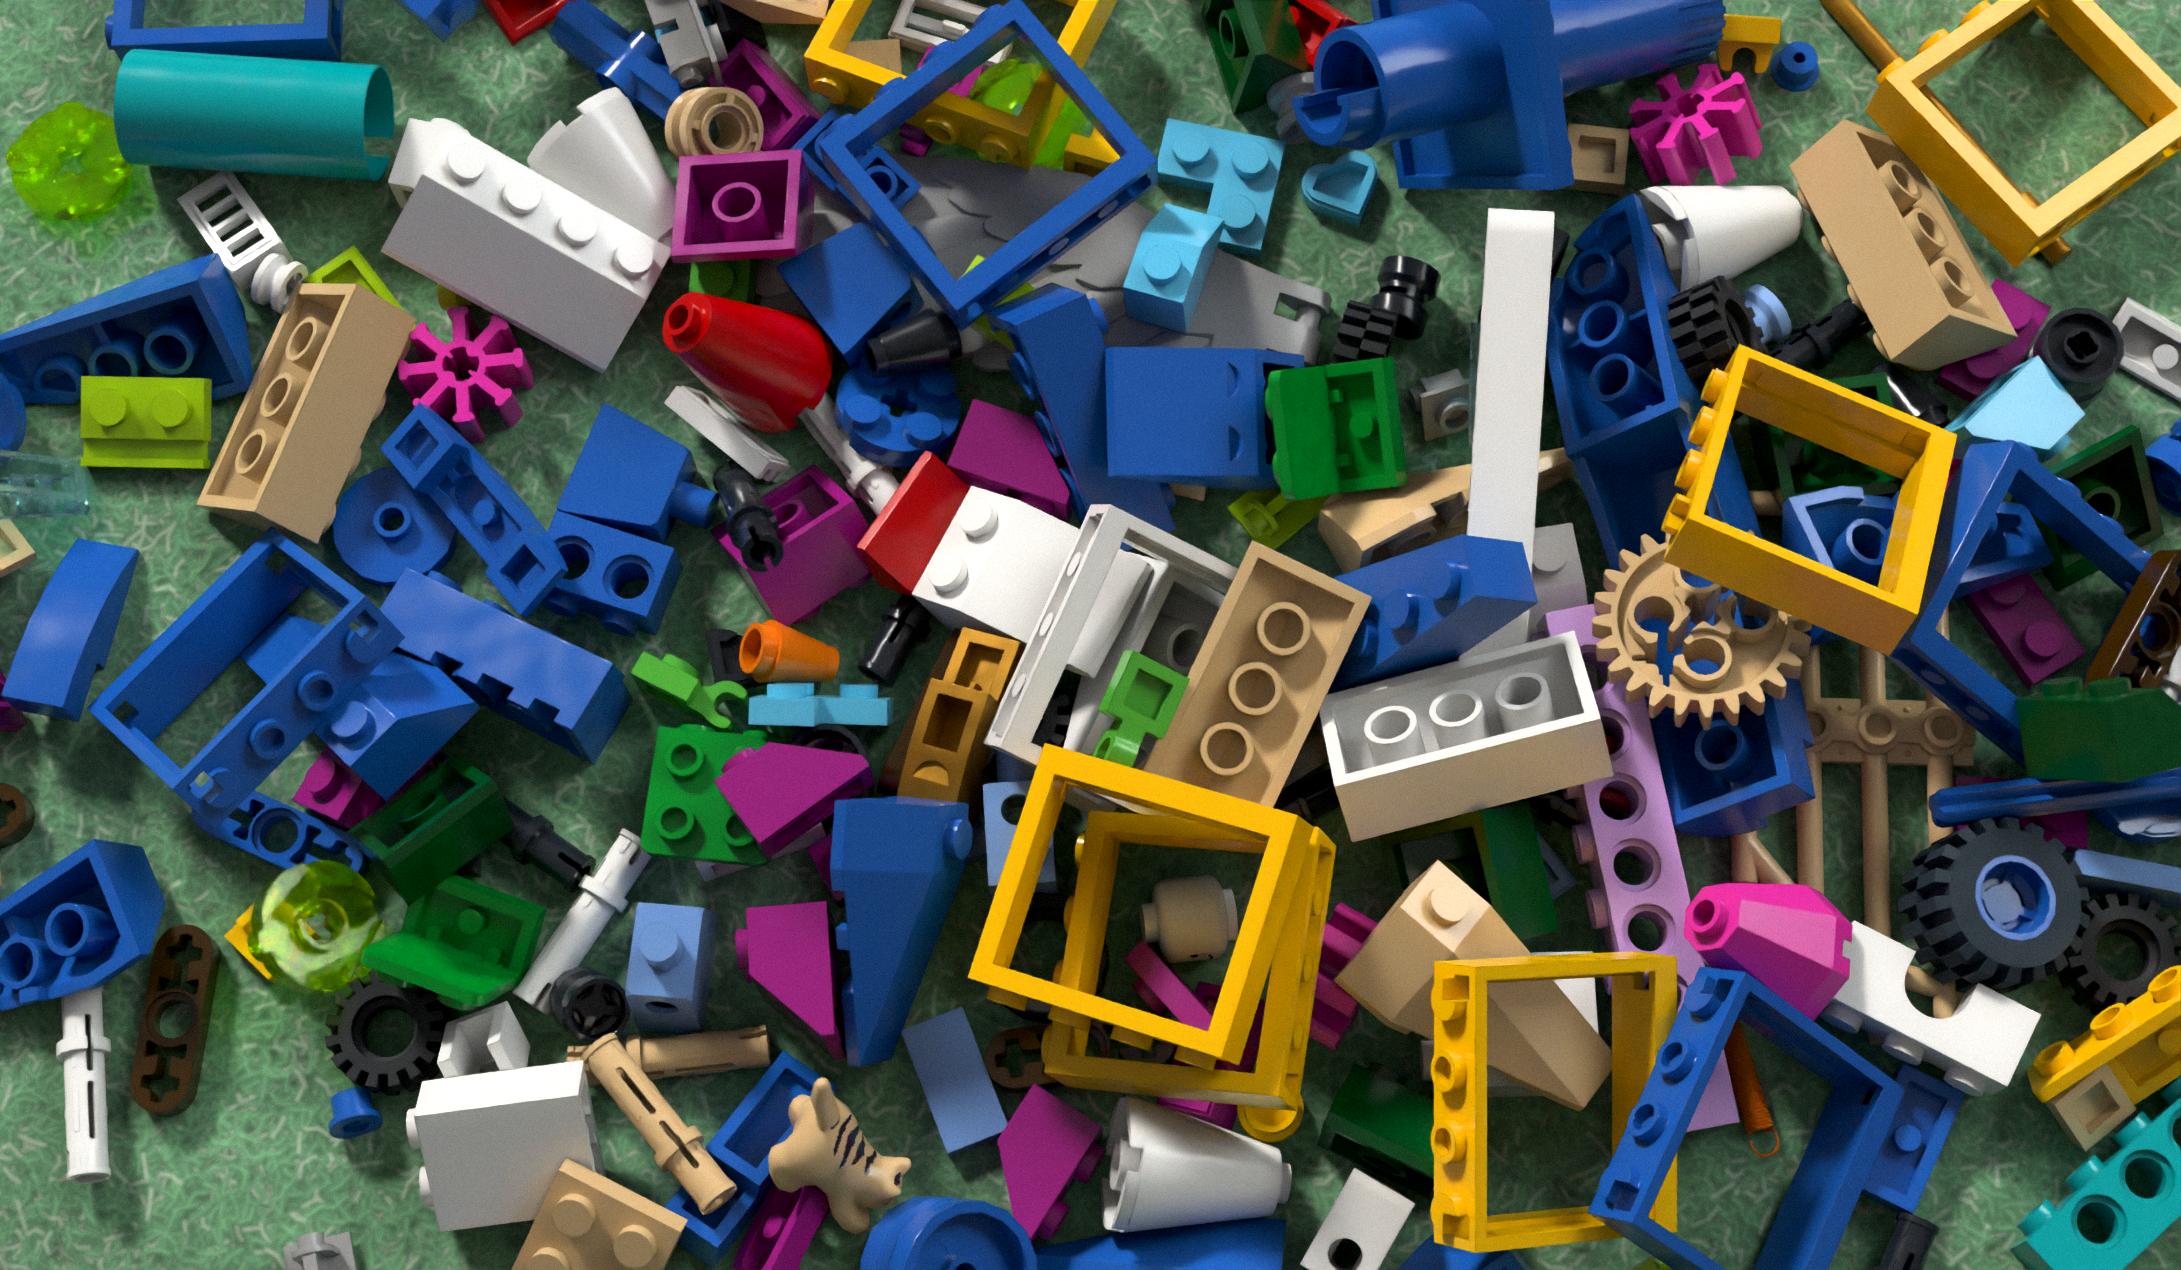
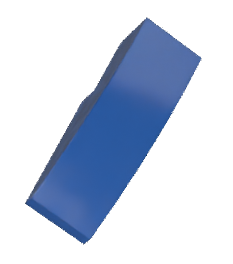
M80 538L75 541L46 586L29 620L1 696L18 711L76 722L80 721L96 667L102 669L105 667L140 554L138 549Z
M785 1051L779 1055L705 1147L706 1151L730 1181L737 1185V1191L712 1213L703 1215L696 1202L681 1186L664 1207L688 1220L677 1242L678 1245L714 1269L755 1215L774 1183L769 1173L768 1156L771 1147L784 1142L793 1132L794 1127L788 1115L791 1101L801 1094L811 1096L814 1082L821 1078V1075ZM830 1082L833 1094L835 1096L837 1092V1086Z

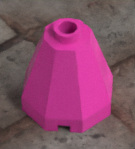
M1724 883L1707 886L1701 889L1686 908L1684 937L1707 967L1747 972L1812 1021L1818 1017L1850 977V959L1842 956L1843 939L1852 943L1853 925L1821 892L1808 885Z

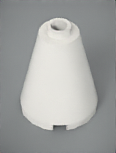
M617 87L603 90L576 107L582 115L572 121L567 127L559 120L534 146L527 158L529 168L671 248L676 189L629 98Z
M1651 186L1640 190L1641 195L1638 196L1679 293L1719 275L1724 276L1725 280L1735 278L1794 244L1803 225V211L1799 201L1782 186Z
M1125 1096V1098H1120L1117 1101L1111 1117L1105 1145L1107 1150L1105 1155L1111 1156L1110 1180L1102 1177L1101 1214L1103 1225L1106 1229L1125 1233L1271 1216L1274 1213L1277 1203L1285 1204L1287 1202L1291 1189L1292 1171L1289 1163L1282 1162L1281 1153L1278 1148L1138 1096Z

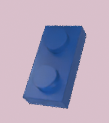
M1902 1063L1897 1067L1892 1079L1906 1090L1861 1195L1896 1212L1914 1214L1965 1096V1092Z

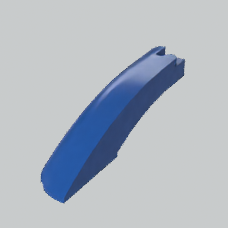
M1634 193L1602 213L1573 244L1578 250L1577 254L1570 263L1564 277H1554L1550 289L1546 353L1566 456L1575 465L1610 569L1622 572L1619 567V552L1625 549L1639 557L1642 556L1640 551L1641 535L1646 533L1659 545L1665 543L1666 532L1661 531L1662 523L1677 493L1683 495L1684 489L1675 486L1677 474L1690 449L1696 450L1697 445L1688 442V437L1699 411L1703 406L1709 407L1710 404L1701 400L1702 393L1697 388V379L1691 380L1686 373L1687 363L1685 360L1680 361L1676 350L1680 348L1678 343L1671 339L1669 330L1674 327L1667 321V312L1671 311L1667 304L1672 299V296L1679 294L1643 204ZM1728 430L1704 515L1720 522H1727L1728 525L1744 532L1751 530L1754 532V536L1763 539L1742 468ZM1697 575L1684 579L1687 584L1697 588L1709 587L1714 584V582ZM1730 589L1727 593L1721 594L1720 602L1724 598L1726 600L1731 594L1737 597L1734 622L1738 626L1754 630L1766 625L1756 616L1744 615L1745 595ZM1715 612L1713 613L1712 617L1707 621V623H1709L1711 626H1713ZM1645 619L1638 625L1647 632L1658 633L1656 663L1653 664L1658 666L1659 675H1663V685L1669 687V675L1672 674L1674 657L1682 654L1683 646L1679 649L1677 648L1671 654L1667 651V635L1670 626L1661 619ZM1691 621L1689 625V635L1691 630L1697 626ZM1704 659L1693 661L1688 665L1692 671L1703 675L1713 674L1720 670L1717 664ZM1783 676L1787 687L1785 697L1782 700L1763 692L1765 707L1764 714L1760 716L1752 712L1745 704L1739 706L1738 725L1732 726L1727 721L1722 711L1713 712L1709 730L1703 729L1698 713L1689 712L1681 727H1675L1674 709L1667 706L1655 718H1651L1660 768L1675 829L1702 837H1722L1750 833L1768 827L1766 816L1816 798L1805 749L1813 747L1814 742L1799 679ZM1646 696L1647 703H1648V708H1649V699H1650V698Z

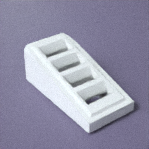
M220 171L177 198L213 252L219 253L227 272L241 292L251 287L259 265L271 253L278 252L284 255L288 263L294 260L280 237L232 172ZM228 187L231 191L230 195L201 213L197 207L199 204ZM240 204L242 209L211 227L210 221L235 205ZM249 219L252 221L251 225L226 241L222 242L220 240V237ZM259 234L262 235L263 239L235 257L230 254Z

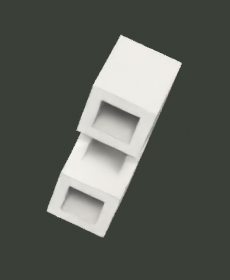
M1854 920L1851 923L1853 925L1852 943L1843 939L1842 956L1850 959V977L1820 1014L1821 1018L1846 1032L1856 1034L1861 1028L1883 1039L1882 1049L1899 1060L1913 1065H1919L1921 1060H1924L1946 1072L1944 1080L1948 1084L1969 1095L1982 1097L1984 1091L1993 1095L2008 1087L2041 1014L1980 983L1963 994L1952 1017L1937 1019L1922 1014L1909 1001L1904 983L1907 969L1916 951Z

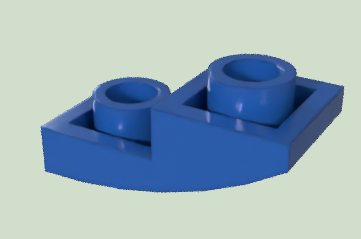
M831 108L790 150L802 149L809 175L848 209L876 229L824 165L818 142L824 138V134L829 126L841 117ZM878 144L875 147L871 146L855 158L898 211L921 190L922 186Z

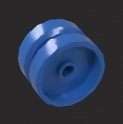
M945 1196L912 1197L887 1211L869 1234L860 1260V1270H1037V1257L1027 1231L1008 1211L985 1201L959 1200Z

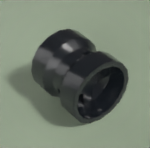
M1400 255L1388 256L1383 260L1377 282L1381 286L1379 293L1370 298L1368 305L1398 312L1399 316L1394 336L1406 340L1418 339L1423 336L1429 317L1425 309L1426 304L1436 297L1441 275L1431 265L1419 259Z
M575 967L565 971L554 982L549 994V1007L553 1018L563 1028L571 1031L577 1038L593 1044L596 1040L609 1033H614L618 1036L625 1029L630 1019L631 1010L625 996V990L616 981L590 967ZM590 992L589 994L585 995L582 999H579L584 993Z

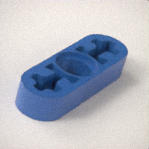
M255 790L237 807L243 814L253 818L249 830L243 824L231 818H226L215 829L192 808L195 823L212 839L327 892L335 894L350 892L357 888L368 874L369 859L354 842L349 833ZM263 807V809L258 813V808ZM279 821L294 822L298 828V837L295 844L289 850L282 853L268 851L265 846V835L268 829ZM316 832L320 833V834L313 840L314 833H316ZM248 833V838L246 840H242V838ZM314 843L319 849L332 855H338L343 847H346L345 855L352 861L351 867L347 872L342 869H336L332 876L328 877L330 869L320 859L308 854L312 844ZM305 858L304 865L299 866L298 864Z

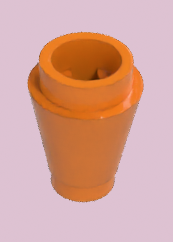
M768 620L763 624L753 623L748 627L741 641L739 662L742 671L752 674L755 681L759 683L821 682L828 684L834 679L838 671L839 652L834 646L826 645L824 642L775 620Z

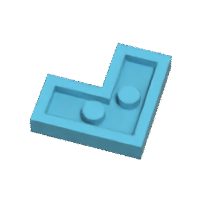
M1168 118L1158 156V181L1212 192L1207 214L1225 219V226L1217 248L1226 252L1260 258L1286 151V141Z
M776 682V684H767L766 694L749 698L748 724L814 727L818 724L828 723L887 726L893 722L894 697H878V685L840 684L839 696L814 695V683Z

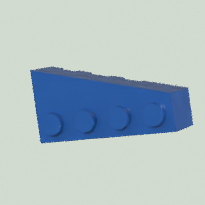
M1051 282L985 311V316L993 333L1001 329L1005 330L1014 346L1015 353L1011 355L1012 359L1006 362L1016 384H1021L1027 396L1031 400L1037 399L1041 409L1034 413V422L1050 454L1054 458L1063 456L1066 466L1058 470L1070 492L1071 506L1080 526L1091 504H1111L1167 533L1176 529L1169 509L1176 507L1175 497L1169 483L1108 477L1105 349L1107 347L1102 336L1109 333V328L1098 302L1094 298L1088 300L1084 293ZM1123 542L1120 545V549L1124 551L1133 549V547Z
M1461 534L1333 577V579L1371 596L1372 599L1327 695L1451 663L1536 605L1538 599L1523 543Z
M406 567L379 609L406 637L393 651L438 667L472 700L594 765L633 702L623 682L625 675L615 667L614 663L575 646L550 631L534 627L517 619L507 609L491 600L484 599L481 602L463 594V589L458 584L436 571H430L425 576Z

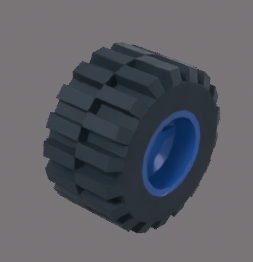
M1990 817L1974 822L1931 843V847L1920 851L1912 860L1916 867L1905 872L1901 883L1910 892L1898 898V913L1908 914L1909 923L1901 926L1905 941L1914 938L1919 947L1914 957L1920 965L1930 962L1935 967L1932 973L1934 979L1943 985L1956 980V991L1963 994L1978 983L2000 994L2009 993L2058 973L2068 965L2066 958L2078 954L2083 941L2076 934L2088 930L2090 916L2081 912V905L2090 902L2088 888H2079L2075 876L2082 874V871L2076 860L2070 863L2066 862L2061 855L2066 850V847L2057 838L2046 842L2043 839V828L2033 823L2020 828L2018 818L2003 817L1994 822Z

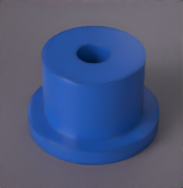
M1797 41L1788 44L1782 51L1777 53L1772 60L1770 68L1771 76L1775 83L1781 88L1792 92L1804 91L1813 86L1819 75L1818 56L1815 49L1805 42Z
M351 1088L335 1094L330 1100L334 1118L329 1122L328 1128L330 1135L334 1138L350 1139L376 1131L383 1124L382 1114L374 1110L371 1093L368 1089Z

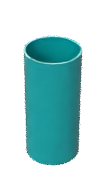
M131 49L121 62L114 92V126L119 150L124 160L130 165L363 181H380L388 168L389 157L366 156L364 148V136L393 138L395 123L394 96L390 76L383 65L148 49Z

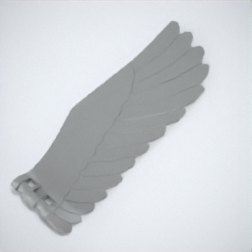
M717 121V131H718V137H719L720 128H719V124H718V121ZM888 153L922 186L921 190L899 212L911 227L916 226L933 248L938 260L955 280L963 276L977 255L986 259L1092 179V177L1086 174L1033 165L1030 170L1006 162L995 163L992 161L946 157L929 158ZM811 176L810 180L815 194L812 244L805 250L859 222H865ZM1136 202L1130 204L1027 282L1036 289L1053 282L1086 294L1088 300L1094 298L1100 305L1108 324L1109 333L1102 336L1107 348H1252L1304 355V367H1312L1316 364L1322 334L1318 330L1320 318H1325L1329 314L1332 302L1330 294L1320 288L1285 278L1217 248L1187 334L1128 318L1123 284L1142 231L1156 215ZM870 226L872 230L876 233V235L880 238V240L883 242V244L887 246L888 243L883 238V236L876 229ZM791 257L758 258L755 295L763 298L759 306L795 313L811 319L790 292L776 269L779 264ZM913 273L909 275L924 301V305L918 313L927 308L933 309L934 312L943 310ZM1279 302L1296 311L1294 321L1275 315ZM969 326L962 332L958 329L962 343V356L953 360L972 357V366L984 372L1010 371L1006 361L1012 359L1011 355L1014 352L997 340L991 343Z

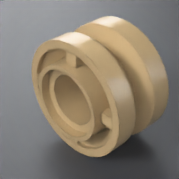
M699 87L690 89L673 102L666 116V143L669 151L678 163L681 156L759 152L763 141V121L757 106L746 94L734 88ZM713 117L718 121L720 128L719 138L715 144L710 140L708 132L709 124Z

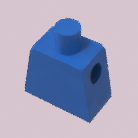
M859 222L803 251L798 256L789 258L776 267L790 292L810 318L823 329L821 332L850 369L857 366L861 356L865 354L864 342L866 340L876 338L877 335L913 317L924 305V301L915 283L909 277L912 274L910 269L889 244L887 246L883 244L866 222ZM912 226L915 232L919 235V237L924 241V243L936 256L933 248L928 243L923 234L918 230L916 226Z
M603 403L556 509L560 512L665 545L676 519L707 529L716 515L720 497L719 493L692 484L697 473V467L689 449L613 406Z

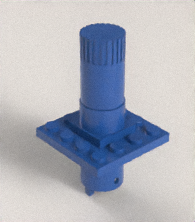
M1371 0L1374 21L1339 28L1328 33L1322 40L1316 53L1314 63L1315 92L1293 97L1291 101L1300 126L1307 136L1319 145L1366 150L1392 143L1399 188L1556 190L1575 185L1571 161L1572 148L1568 139L1563 99L1568 98L1574 93L1704 61V59L1713 55L1712 51L1717 50L1719 47L1718 41L1723 38L1722 29L1726 25V20H1724L1726 6H1723L1722 0Z

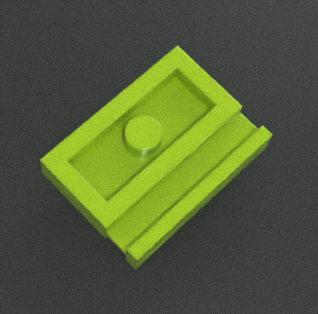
M81 376L80 438H84L83 457H80V466L210 469L211 460H208V441H211L212 379Z

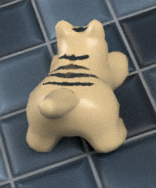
M821 1077L814 1082L811 1096L801 1094L791 1101L788 1115L794 1129L784 1142L771 1147L768 1156L769 1173L774 1184L780 1190L792 1193L803 1186H818L826 1193L832 1215L841 1228L857 1235L866 1231L869 1227L870 1217L868 1208L876 1210L887 1208L900 1195L902 1178L910 1169L911 1160L905 1157H885L875 1151L859 1128L856 1118L849 1107L834 1097L829 1080Z

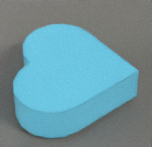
M1352 151L1338 157L1334 164L1322 163L1314 165L1303 176L1301 184L1302 200L1308 208L1315 212L1360 227L1376 189L1378 179L1377 164L1369 155L1363 152Z

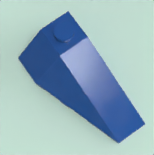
M213 253L159 270L1 334L0 373L3 374L8 383L16 386L22 395L24 403L76 404L81 397V376L212 379V401L248 391L253 380L244 305L219 253Z
M1838 486L1790 497L1783 503L1782 548L1878 587L1900 491L1893 497L1864 495L1862 487ZM2001 502L1950 601L2041 569L2054 561L2030 511L2023 504ZM1812 624L1811 630L1803 632L1812 637L1810 646L1845 638Z
M285 611L240 657L268 684L325 626ZM392 651L313 731L357 775L387 801L480 707L438 667Z
M903 796L835 800L830 874L832 890L844 892L847 923H841L835 929L837 949L847 950L851 965V974L845 980L841 991L847 1061L850 1066L861 1067L888 1061L893 1056L901 1030H903L964 872L965 858L968 856L972 846L973 831L971 823L968 821L969 803Z
M93 839L0 901V1011L99 988L150 954L166 902L143 847Z
M1257 1217L1125 1233L1115 1232L1034 1248V1252L1037 1257V1270H1282L1286 1220Z

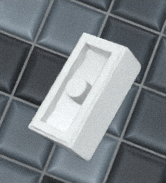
M2127 297L2112 320L2118 327L2124 341V356L2119 367L2181 402V327Z

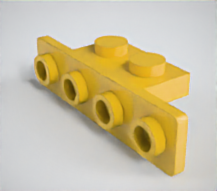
M2181 966L2170 967L2158 974L2148 985V991L2126 1006L2123 1003H2117L2104 1009L2092 1020L2089 1030L2069 1043L2062 1040L2043 1049L2035 1057L2033 1066L2027 1070L2032 1091L2041 1103L2047 1102L2106 1063L2134 1105L2181 1076Z

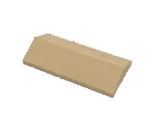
M1252 540L1187 676L1190 681L1163 740L1157 739L1142 771L1273 808L1372 597Z

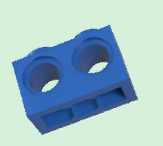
M556 510L548 529V534L559 549L566 565L582 560L589 562V566L586 572L576 579L567 580L562 578L541 601V605L564 617L576 618L579 611L600 617V624L603 627L623 636L635 637L637 630L656 636L683 569L675 548ZM635 579L648 581L646 590L640 596L632 599H625L619 596L620 590L627 582Z

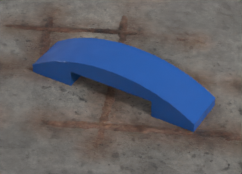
M419 402L380 447V450L412 488L429 494L487 563L489 568L484 572L485 575L520 616L527 618L569 571L554 541L520 496L471 444L429 406Z

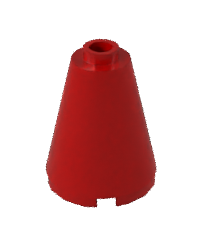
M690 292L681 296L668 308L665 314L662 335L666 346L740 422L753 430L771 435L789 431L797 426L798 423L792 420L805 407L811 410L817 407L825 394L832 375L833 351L831 344L823 339L820 331L823 329L816 322L805 316L699 292Z

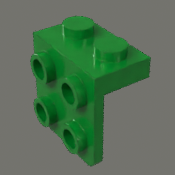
M1393 357L1270 372L1268 387L1265 392V408L1274 427L1276 452L1273 457V474L1277 484L1281 487L1283 498L1286 501L1303 500L1343 492L1408 485Z
M684 724L679 726V728L658 726L641 834V846L644 851L653 857L754 867L767 865L772 857L768 860L721 797L714 780L723 774L721 769L724 764L738 752L750 747L758 750L768 742L789 745L788 740L781 738L777 734L760 730H748L743 732V734L717 732V730L698 724Z
M451 874L408 906L400 931L365 947L360 962L364 966L377 970L376 977L387 984L404 988H411L417 985L438 993L437 1000L446 1006L466 1011L475 1010L477 1006L480 1007L488 1004L520 984L530 968L547 909Z

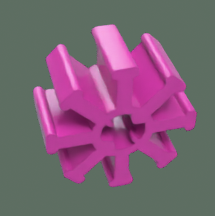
M1702 64L1697 68L1699 74L1690 89L1682 91L1675 73H1670L1656 81V86L1663 102H1643L1642 99L1634 101L1629 113L1635 127L1629 130V134L1646 175L1653 185L1659 184L1661 179L1668 176L1671 186H1692L1700 170L1709 167L1716 184L1721 186L1737 176L1729 156H1749L1750 159H1756L1759 156L1763 145L1757 130L1762 128V124L1746 81L1739 72L1733 73L1731 78L1723 81L1717 64Z
M452 307L447 310V314L452 322L453 342H449L447 345L431 334L426 323H419L410 333L409 337L423 362L408 364L405 360H401L398 363L399 379L412 399L414 407L420 402L429 406L446 422L452 418L460 434L469 444L481 443L486 440V436L481 428L480 408L486 405L502 416L507 427H514L523 417V412L512 390L509 388L525 386L527 390L533 389V372L505 320L496 314L490 317L491 323L480 334L468 307ZM468 371L471 378L465 380L462 373Z
M1342 902L1336 906L1328 923L1325 922L1309 1037L1333 1051L1340 1044L1346 1030L1351 1027L1362 1006L1333 980L1378 925L1377 922Z

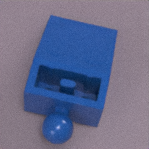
M1110 347L1105 349L1108 477L1252 492L1280 488L1273 474V457L1276 452L1273 422L1269 419L1265 408V392L1268 387V377L1271 371L1304 367V355L1252 348Z

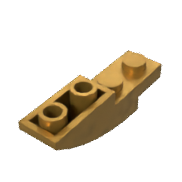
M966 627L962 628L943 680L931 678L909 743L897 796L969 803L968 821L971 823L973 831L984 802L983 785L991 783L992 777L984 771L992 748L982 742L1026 648L1021 642Z

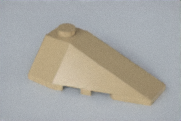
M1565 447L1539 452L1537 496L1572 478L1575 465L1566 456ZM1471 464L1407 475L1408 485L1332 494L1324 502V508L1320 510L1318 531L1343 573L1345 574L1461 534H1466Z
M1437 860L1406 888L1333 981L1384 1025L1406 1035L1413 1031L1434 1041V1012L1431 1006V991L1434 985V961L1526 957L1533 955L1487 901ZM1553 980L1487 983V1065L1502 1071L1506 1080L1575 1111L1579 1112L1584 1109L1612 1071V1050Z

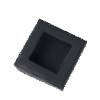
M708 0L709 5L707 7L711 21L718 26L727 55L743 37L763 48L768 46L759 21L718 0Z

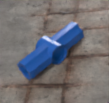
M569 0L556 14L555 22L548 32L552 43L591 71L603 90L617 87L629 98L634 110L636 107L640 108L664 127L666 116L673 102L684 92L702 87L699 84L688 88L681 87L678 80L670 77L668 64L658 42L638 29L630 33L587 0Z

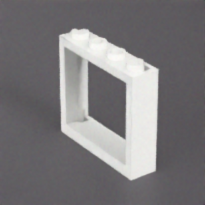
M1091 504L982 743L1029 766L1037 767L1043 748L1031 743L1122 542L1227 594L1238 568L1111 504ZM1078 788L1129 813L1174 816Z

